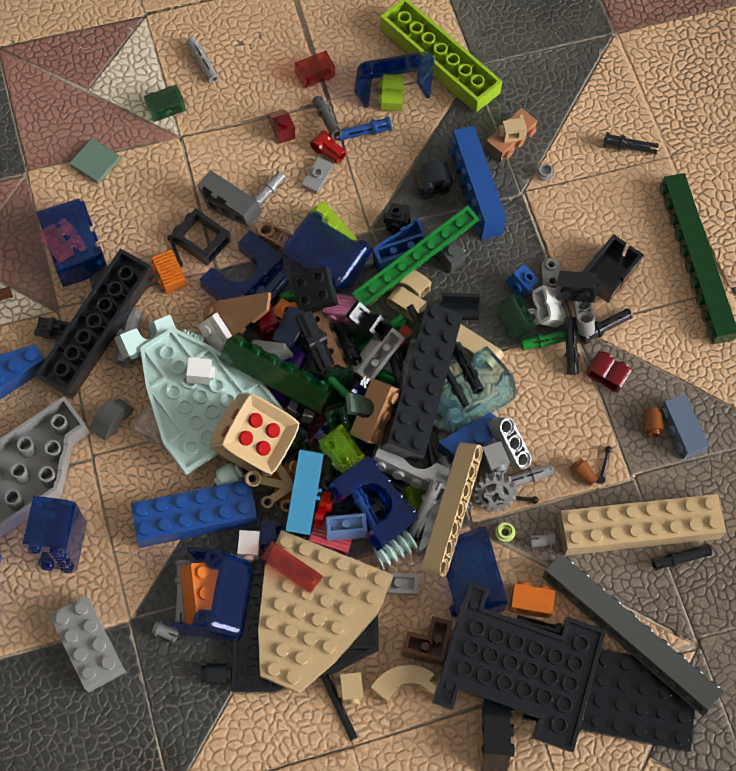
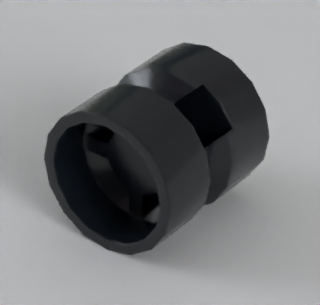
M291 398L285 412L294 417L302 428L308 430L316 411Z

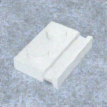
M215 313L198 325L209 345L222 353L226 340L232 337L219 314Z

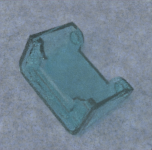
M488 346L478 350L474 354L472 361L473 368L478 371V378L484 386L482 393L473 394L469 383L463 378V372L455 376L458 384H461L464 389L463 393L470 403L469 406L464 408L457 396H454L450 390L449 382L444 383L437 411L453 433L489 412L494 413L510 403L517 395L513 373Z

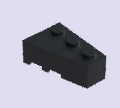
M483 699L482 703L483 746H481V753H483V763L481 771H508L510 758L514 757L515 745L511 744V737H514V724H510V718H513V709Z

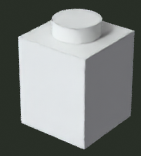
M188 357L187 383L210 385L211 378H215L216 367L212 366V359Z
M239 531L237 554L238 558L242 559L243 562L250 563L254 562V560H259L260 531Z

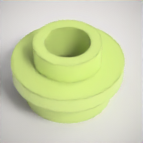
M506 522L499 524L495 531L497 539L501 542L512 541L515 537L513 525ZM502 531H508L509 535L504 536Z

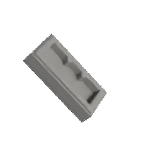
M318 157L302 182V188L318 194L333 170L334 163Z

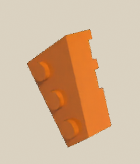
M227 561L190 563L180 567L187 629L207 627L217 623Z

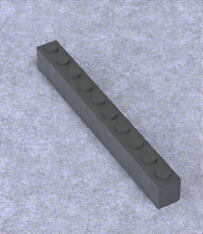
M560 554L545 569L542 577L601 629L606 630L610 637L702 716L709 711L724 693L717 683L710 681L699 668L692 666L683 654L672 649L665 639L659 638L650 626L644 625L639 621L637 616L632 611L625 609L617 598L611 597L603 586L596 584L585 571L578 569L570 558Z

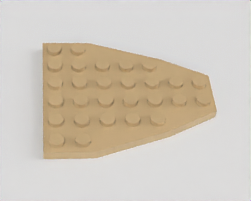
M281 530L264 570L258 627L260 677L296 693L302 692L342 656L378 615L394 575Z

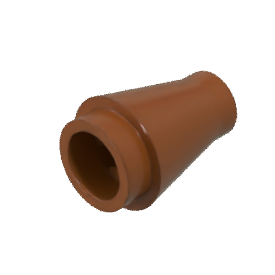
M580 457L569 467L572 470L571 473L589 486L598 480L586 459L583 460Z

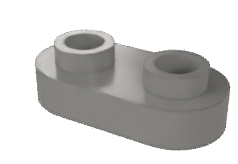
M554 258L545 259L541 265L542 285L556 288L560 272V264Z

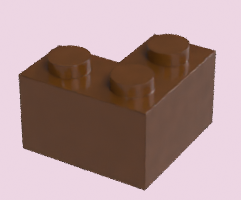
M432 616L428 636L407 631L402 657L442 666L452 621Z

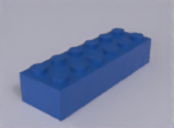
M474 126L453 130V137L450 138L451 148H449V154L451 158H454L455 172L460 175L459 183L461 188L465 190V201L469 203L472 211L480 219L475 224V231L477 234H480L481 240L501 236L504 230L506 215Z
M244 480L131 503L136 539L140 548L258 524L252 489Z

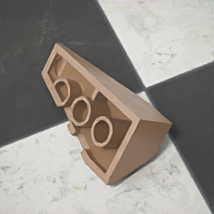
M266 292L215 301L206 305L204 321L218 313L232 336L238 332L243 333L246 330L245 327L250 322L255 323L269 311L271 293Z

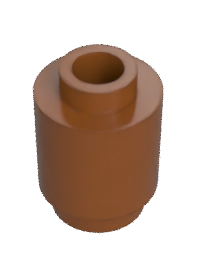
M650 407L644 410V433L649 437H658L664 432L663 416L657 407Z

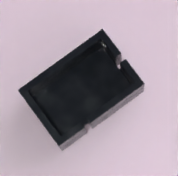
M614 234L582 271L597 273L598 289L596 295L607 303L612 300L618 290L621 289L638 268L644 256L643 253L631 245L628 247L625 256H623L622 254L627 243Z

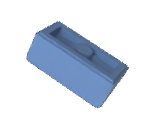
M365 513L325 517L327 541L367 537Z

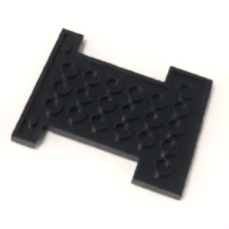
M468 582L432 704L453 710L459 690L536 717L537 721L532 739L574 753L606 630L567 616L564 619L561 634H554L485 609L484 605L489 588Z

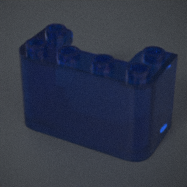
M77 198L36 212L63 287L90 279L103 264L107 265L101 246L97 247L95 242H98L95 231L91 232L90 230L93 224L84 200L80 201Z
M33 496L22 544L28 549L29 553H41L37 564L42 570L53 571V569H61V572L73 573V571L78 569L87 521L77 504L73 501Z

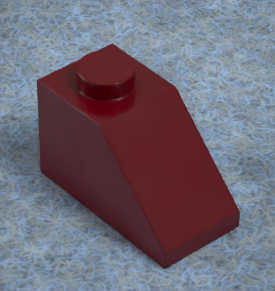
M281 109L267 114L279 144L296 139L295 126L290 114L286 110Z

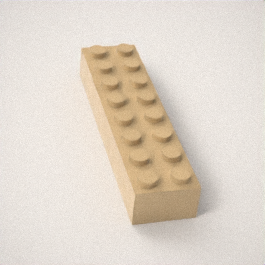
M718 494L561 510L558 516L564 556L721 539L726 533Z

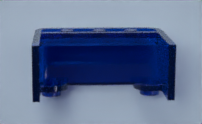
M424 51L365 61L357 68L354 92L364 107L367 108L369 106L372 78L383 77V74L397 75L418 71L416 82L425 97L430 98L434 58L430 52Z
M187 546V551L196 560L205 561L206 566L211 570H218L211 610H199L193 617L192 625L172 623L171 627L179 634L185 636L224 640L237 639L242 633L253 572L252 564L245 558L219 549Z

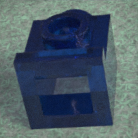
M261 521L259 548L264 552H272L280 534L278 531L282 530L281 522Z

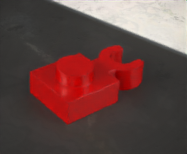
M323 491L315 515V527L322 528L326 514L331 513L333 502L330 501V492Z

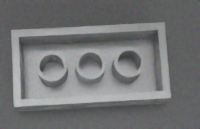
M87 595L49 615L82 685L88 693L126 673Z

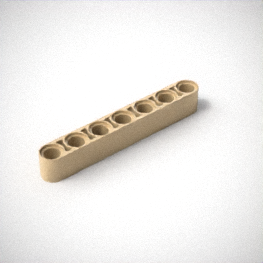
M397 286L386 299L387 304L392 309L411 321L413 319L406 307L413 304L419 313V309L426 303V301L402 286ZM462 324L460 325L456 342H461L468 358L485 369L492 371L504 356L503 352Z
M461 442L457 447L422 564V570L426 574L445 577L449 570L483 454L481 445Z

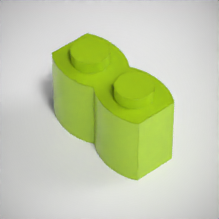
M383 74V79H379V90H382V94L378 93V104H381V110L402 111L404 75Z

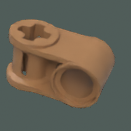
M261 222L257 227L258 241L279 253H284L286 245L293 239V235L289 231L277 227L270 222Z

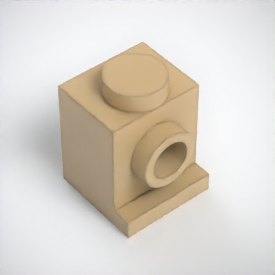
M523 114L519 115L517 119H507L502 122V125L498 126L499 136L503 137L504 143L525 139L527 127Z

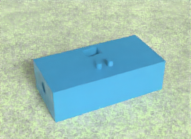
M304 449L299 450L286 531L310 535L315 502L320 500L321 497L317 496V492L322 491V488H318L324 453Z

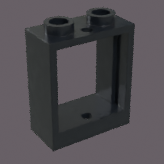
M196 208L188 213L184 221L177 225L172 232L174 243L206 266L231 241L228 230ZM197 221L218 234L204 250L184 237Z

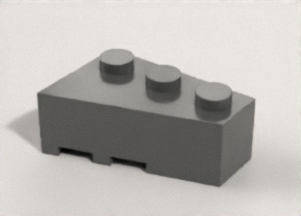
M211 170L197 185L208 209L244 226L250 227L262 213L256 198L249 196Z

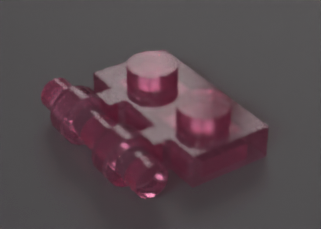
M62 219L59 222L61 227L58 229L52 224L37 233L58 264L74 255L73 247H77L79 251H83L86 248L81 236L75 233L73 225L68 223L66 219ZM68 235L70 239L66 241L63 236Z

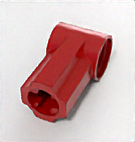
M324 130L310 142L311 148L316 153H323L336 164L341 163L347 154V151L334 142L331 135Z

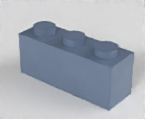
M687 395L664 401L660 412L663 419L667 421L670 436L674 437L677 452L682 455L683 459L705 453L709 444Z

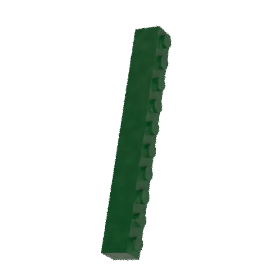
M681 173L664 176L662 183L659 185L661 195L664 196V205L670 214V224L675 229V239L680 244V254L686 262V272L691 277L690 284L696 293V303L701 308V318L707 326V336L711 338L712 344L734 341L736 338V322L686 175Z

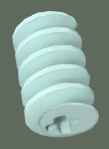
M402 530L401 535L395 534L394 539L389 537L387 543L382 541L380 543L381 548L378 545L373 547V554L382 570H384L383 563H386L389 567L391 566V559L397 563L398 555L405 559V551L412 555L411 548L418 551L415 540L406 530Z

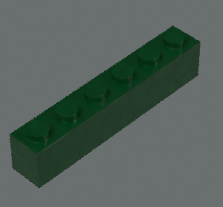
M233 335L226 340L219 360L320 414L328 407L335 391L329 382L315 378L312 373L300 370L295 364L285 362L278 355L268 353L261 346L246 341L240 335Z

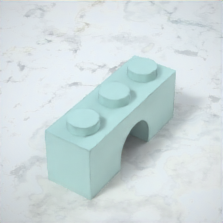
M171 315L147 324L150 330L149 339L143 338L137 328L115 337L114 339L123 359L130 357L132 360L141 356L140 347L170 328L176 329Z

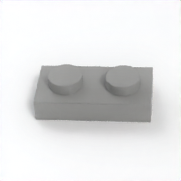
M388 572L393 574L394 577L387 594L418 596L419 574Z

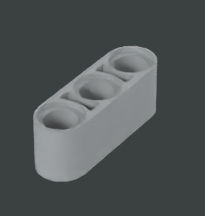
M573 301L579 335L583 337L592 336L595 333V316L592 302Z
M504 417L492 418L489 423V429L495 441H501L510 461L509 466L522 469L527 468L531 463V455L514 421Z

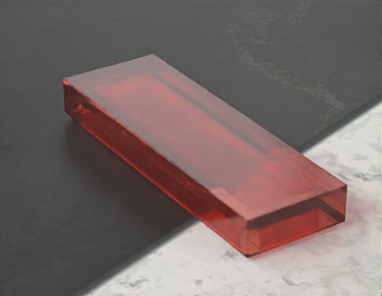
M272 542L261 556L262 561L310 594L323 578V575L275 542Z

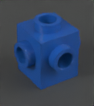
M525 264L505 280L519 298L524 293L528 296L536 289L534 285L539 281Z

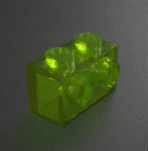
M342 424L318 441L322 452L326 455L328 454L332 460L333 467L342 474L365 457Z

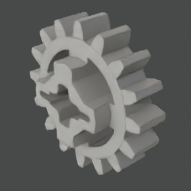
M493 472L492 476L485 473V478L479 477V482H475V502H480L481 508L487 506V511L491 508H494L495 512L498 511V508L504 511L505 505L511 507L512 501H516L517 487H515V481H511L510 476L505 478L503 472L499 476L496 475V472Z

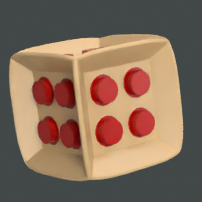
M248 392L240 393L224 413L213 433L209 447L245 470H254L259 472L262 477H269L275 472L285 457L296 436L300 423L270 402Z

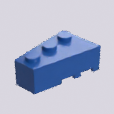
M419 217L413 219V222L409 225L403 226L395 235L389 236L373 248V261L378 273L427 237Z
M35 344L0 354V399L36 377L35 374L45 358Z
M489 412L438 442L437 450L444 456H449L450 461L453 462L457 447L461 442L478 444L482 447L493 444L495 439L489 429V423L496 416Z

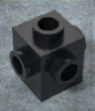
M391 203L383 217L387 231L399 232L403 226L406 227L410 224L409 205Z

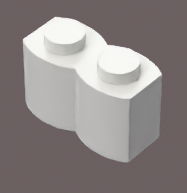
M542 285L533 290V302L537 307L536 315L539 323L555 328L565 323V310L561 306L562 300H557L556 288Z

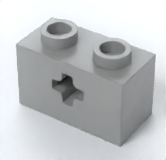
M501 441L482 447L483 454L480 465L484 475L488 473L492 476L493 472H496V475L499 476L503 472L505 476L510 461Z

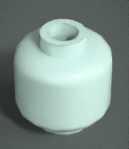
M229 462L216 470L217 478L214 481L216 485L242 481L245 475L240 466Z

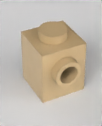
M361 672L340 674L341 685H337L338 698L342 697V702L347 703V706L359 705L364 700Z

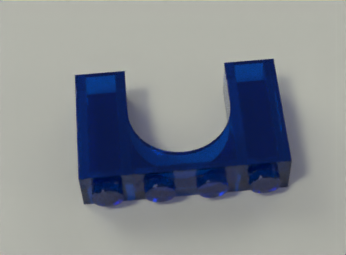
M249 231L238 242L239 251L256 265L257 270L255 274L246 281L233 282L211 267L199 279L201 288L217 301L254 295L261 285H265L276 271L280 272L283 269V256L254 232Z
M369 455L335 479L327 487L339 504L360 489L373 490L382 497L386 506L385 518L365 535L377 552L419 519L416 516L415 510L408 506L404 501L403 495L392 486L389 477L381 472L377 462L371 459Z

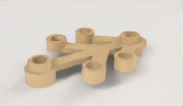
M290 461L287 468L290 472L296 473V469H291V464L296 463L297 465V461ZM282 462L275 470L281 480L262 477L259 472L254 470L248 471L244 476V481L248 486L255 487L262 484L280 488L270 496L261 498L260 503L265 508L272 507L274 502L293 490L294 483L283 468ZM250 475L255 476V480L253 482L249 481ZM266 498L270 499V504L268 506L264 504V500ZM291 499L282 500L280 502V509L289 512V508L284 509L283 504L288 502L290 508Z

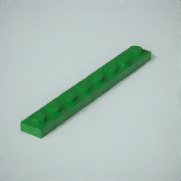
M467 205L355 290L352 296L356 301H360L367 307L479 222L480 219Z

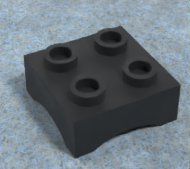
M327 266L291 277L299 310L304 312L311 310L314 312L319 309L339 305L333 287L331 269Z

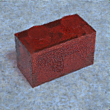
M323 51L295 62V74L305 89L335 77V65L327 51Z

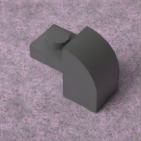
M120 398L115 401L109 399L97 411L89 430L103 440H106L116 434L120 422L132 415L134 408Z

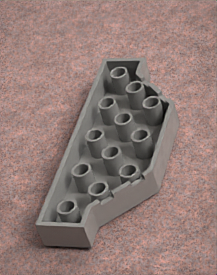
M65 396L0 438V538L62 497L73 444L90 434L86 424Z

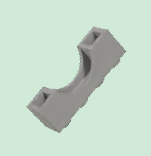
M382 440L379 442V445L375 446L369 465L378 471H384L395 479L403 480L412 487L427 491L431 478H434L435 481L437 479L443 483L437 497L440 498L443 495L451 469L438 463L426 469L415 468L407 463L403 457L380 449Z

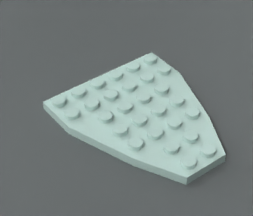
M173 327L140 347L146 391L163 446L185 475H188L218 455L209 447L210 441L224 413L238 394L248 392L283 410L264 383L219 360L221 352L212 346ZM188 357L212 359V366L216 367L215 378H211L210 385L187 383Z

